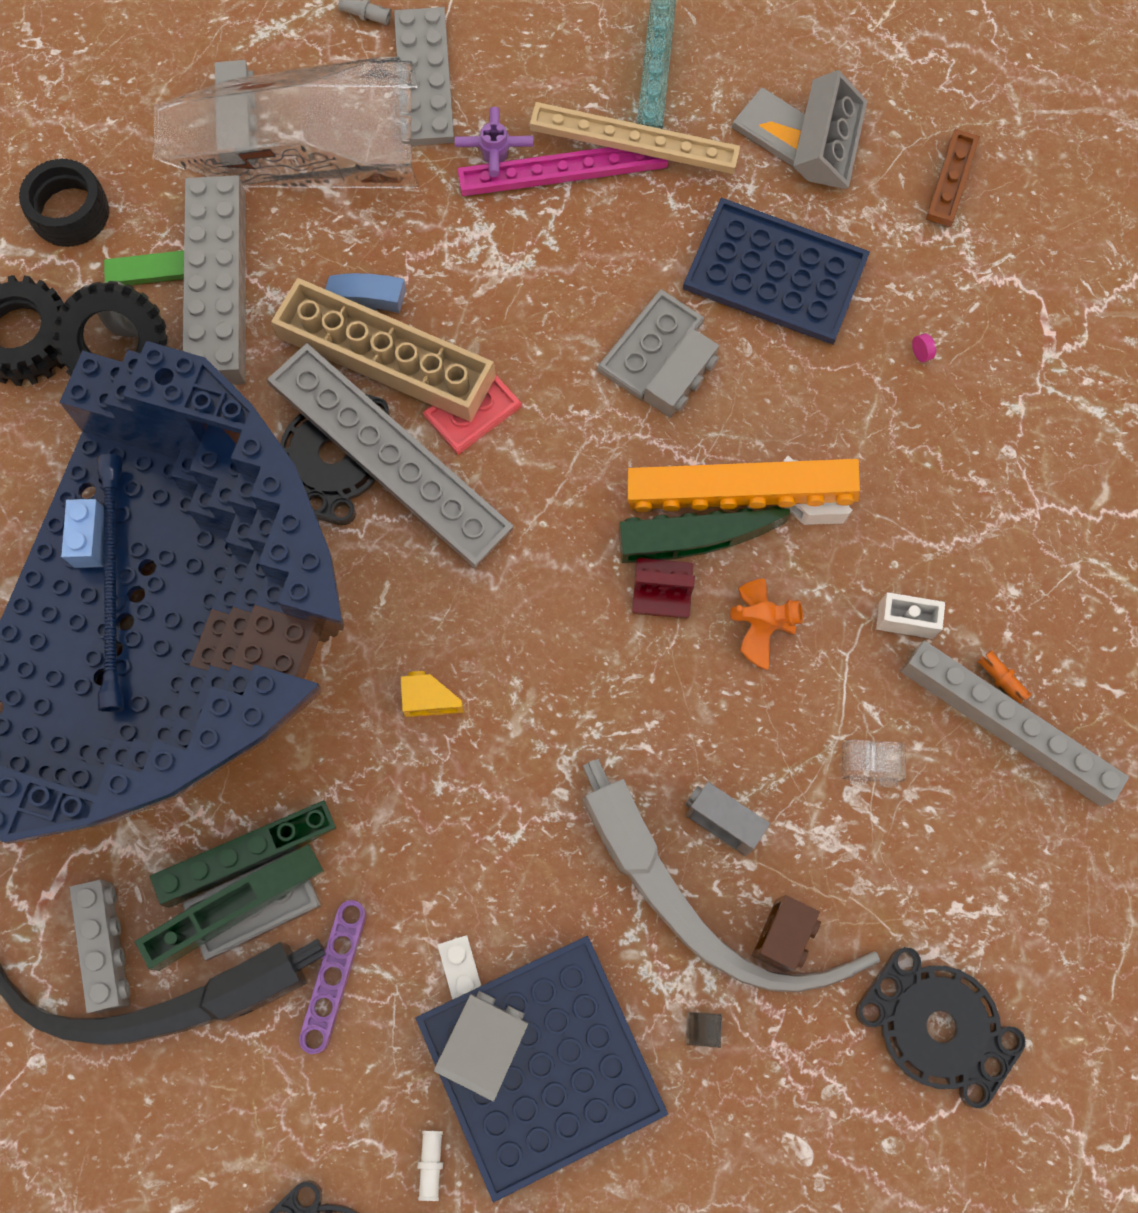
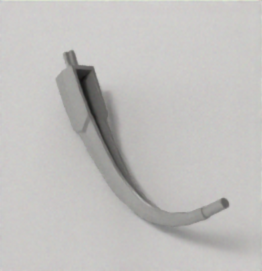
M599 759L592 760L582 766L594 791L585 795L582 801L618 869L630 878L649 906L682 943L703 961L742 983L777 992H802L827 987L851 978L854 974L880 962L877 952L873 951L854 961L846 962L823 972L789 975L765 970L744 959L718 939L700 919L678 889L658 856L657 845L643 821L624 779L610 784Z

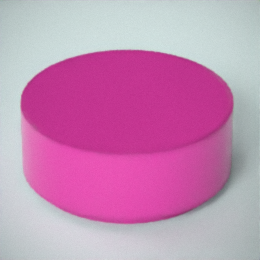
M927 333L913 338L912 348L916 358L920 362L934 359L936 345L933 338Z

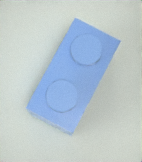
M97 499L66 500L61 557L74 568L104 567V506Z

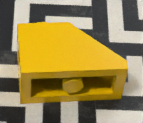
M412 671L408 673V676H401L402 711L405 718L464 713L462 700L431 674L425 675L424 671Z

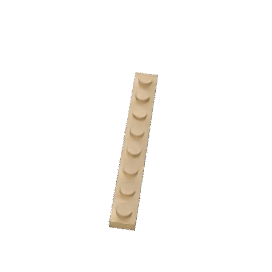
M539 102L535 103L530 121V130L730 174L735 172L740 151L739 145Z

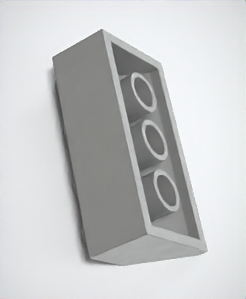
M840 70L813 79L793 167L807 181L846 189L849 188L868 101Z

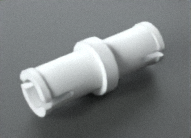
M422 1131L421 1161L418 1162L417 1169H421L418 1200L439 1201L440 1169H443V1162H440L443 1131Z

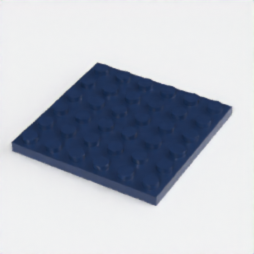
M588 935L415 1017L436 1066L470 994L477 996L478 992L481 991L496 999L495 1006L506 1010L509 1005L525 1013L523 1020L528 1022V1026L494 1102L439 1074L493 1203L669 1115Z

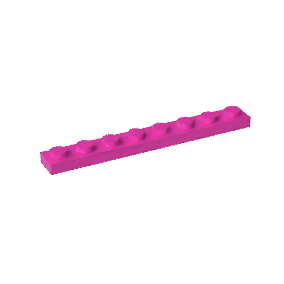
M605 147L499 162V175L497 177L489 175V164L457 168L461 195L469 196L667 168L668 160Z

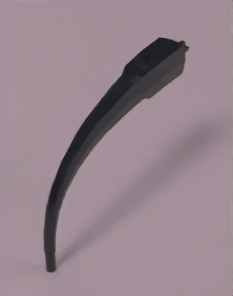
M319 939L312 941L295 952H292L289 945L279 942L247 961L211 978L205 986L148 1008L111 1017L72 1018L49 1013L31 1003L8 979L1 963L0 995L13 1012L33 1028L59 1039L98 1045L131 1044L185 1032L216 1021H231L268 1005L307 984L302 969L324 957L326 953Z

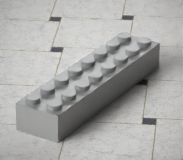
M239 175L185 178L183 351L205 357L232 385L246 384V193Z

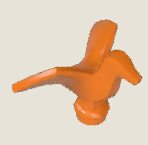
M762 578L749 581L738 588L742 600L748 607L734 606L730 608L729 614L730 618L734 621H748L751 623L748 632L743 638L740 651L750 662L762 669L768 670L771 634L774 630L781 629L794 635L796 633V624L803 623V609L800 600H788L786 604L781 606L769 602L766 580Z

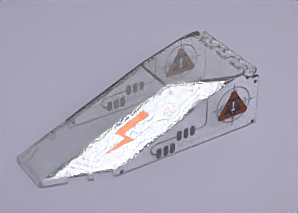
M378 57L233 78L154 104V158L157 161L184 170L188 169L203 174L205 177L239 175L243 187L418 188V181L411 166L412 145L401 143V141L412 140V117L401 116V113H411L410 88H418L412 61H401L400 57Z

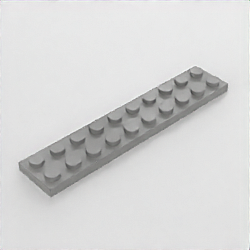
M308 343L267 379L268 385L472 567L476 568L513 530V525Z

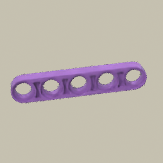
M346 901L337 910L325 950L326 955L321 963L299 1038L301 1048L309 1054L323 1052L331 1039L366 920V910L357 901ZM350 906H356L360 911L359 920L353 924L346 923L343 918L345 909ZM346 936L351 941V948L346 954H338L334 949V943L339 937ZM331 967L339 968L342 973L341 981L334 986L329 985L325 980V973ZM322 998L329 999L333 1005L332 1012L326 1017L319 1016L315 1009L317 1002ZM311 1030H318L323 1035V1043L319 1048L312 1049L307 1045L306 1036Z

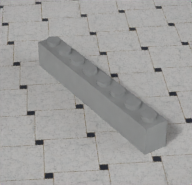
M925 640L914 650L900 671L1100 807L1115 802L1129 779V776Z

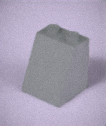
M479 991L477 996L470 994L435 1066L434 1072L494 1102L528 1026V1022L523 1020L525 1013L509 1005L506 1010H503L494 1005L495 998Z

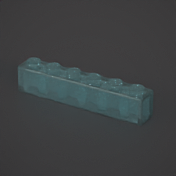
M651 0L637 124L663 129L676 0Z

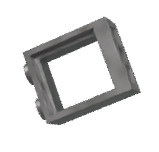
M709 782L706 783L703 789L697 786L685 806L690 808L685 815L686 817L744 856H747L754 850L771 824Z

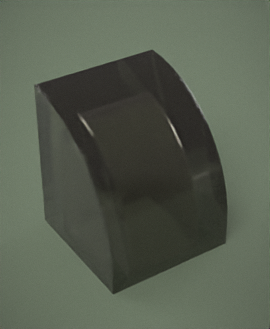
M687 1012L685 1045L721 1048L722 1014Z

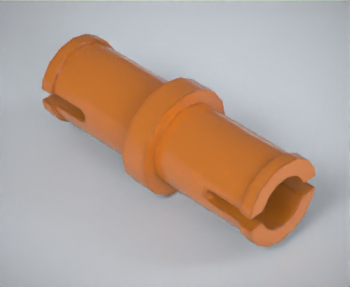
M992 650L985 655L989 661L984 656L977 661L995 680L993 682L995 686H1000L1010 698L1019 704L1023 703L1020 695L1025 700L1032 695L1014 676L1015 671L1012 668L1008 669Z

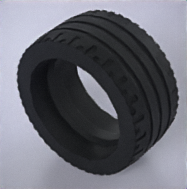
M72 159L50 160L37 165L23 179L19 192V202L22 211L35 232L48 243L62 247L79 246L96 237L106 225L107 218L109 217V204L106 194L97 177L84 164ZM76 188L88 192L85 203L73 214L61 218H51L42 215L45 203L52 195L61 190Z

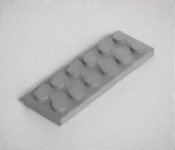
M445 7L394 10L397 66L402 68L401 75H398L403 146L454 143Z

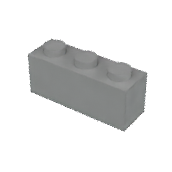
M692 328L645 388L644 401L670 418L676 410L681 412L689 400L687 396L691 390L696 392L704 380V377H702L707 370L711 372L718 363L719 357L717 353L719 345Z

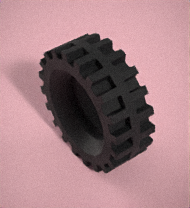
M14 275L8 276V282L2 284L0 282V319L10 311L21 308L32 309L38 312L41 317L39 332L31 341L15 348L0 346L1 383L6 384L8 379H10L15 386H22L23 380L28 379L32 385L37 384L38 376L44 374L49 379L53 376L50 370L55 366L60 369L65 366L64 363H59L56 357L59 353L56 348H53L52 339L55 337V332L52 331L53 323L56 321V314L64 302L53 288L49 289L47 284L40 279L35 284L30 276L24 275L23 281H18Z

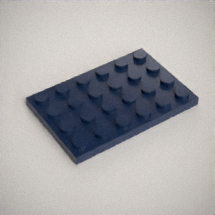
M721 197L684 281L683 290L834 345L870 251Z

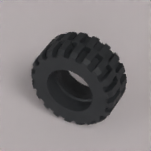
M108 281V283L95 282L87 287H82L60 307L56 314L57 319L53 323L52 331L55 332V337L52 339L53 348L58 350L59 354L56 357L59 363L65 364L68 368L66 373L71 377L82 350L91 353L84 341L85 324L90 317L102 311L120 313L134 324L138 333V347L135 352L141 353L146 341L166 346V324L159 314L160 310L157 305H153L145 293L137 292L134 290L135 287L128 284L125 286L120 285L117 281Z

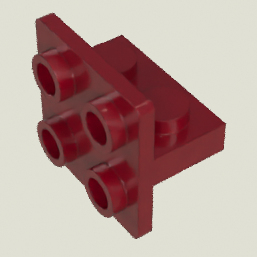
M638 558L636 561L632 612L634 614L688 619L690 616L691 595L695 582L693 563Z

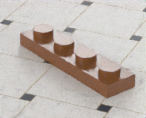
M958 129L954 130L925 220L948 227L952 226L980 136Z

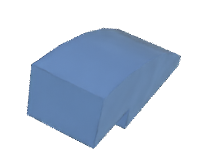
M360 273L331 275L325 288L330 292L372 310L377 308L400 313L406 293L405 280L402 278Z

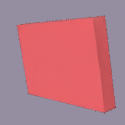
M496 375L472 422L433 405L423 412V416L453 451L459 455L520 409L522 403Z

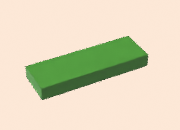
M184 250L104 259L105 281L107 283L108 281H119L124 285H137L184 279Z

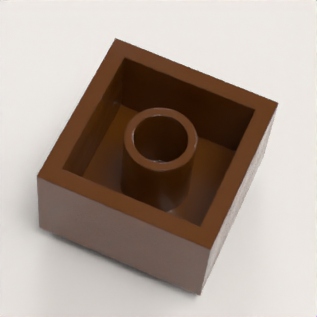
M787 895L776 899L751 956L784 973L795 971L797 967L802 968L809 953V950L805 949L810 937L815 938L821 925V921L817 920L820 911Z

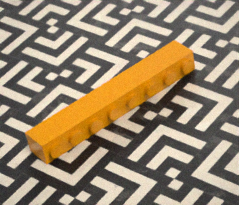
M859 459L628 468V502L631 510L642 513L650 512L652 509L674 512L680 510V508H692L693 510L702 511L708 509V507H720L726 510L735 509L737 506H749L750 508L759 509L764 508L766 505H778L779 507L787 508L795 504H807L808 506L816 507L824 503L835 502L838 505L845 506L859 502L860 496Z

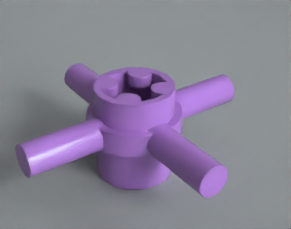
M491 107L489 110V123L483 126L480 135L455 136V147H480L483 158L489 163V175L497 177L499 175V162L506 160L509 147H534L533 136H509L506 128L500 124V109L498 107Z

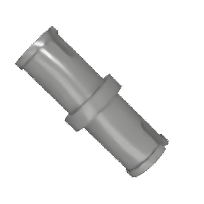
M339 0L338 3L339 11L359 16L360 20L366 21L369 19L385 26L390 22L391 9L371 4L370 0Z

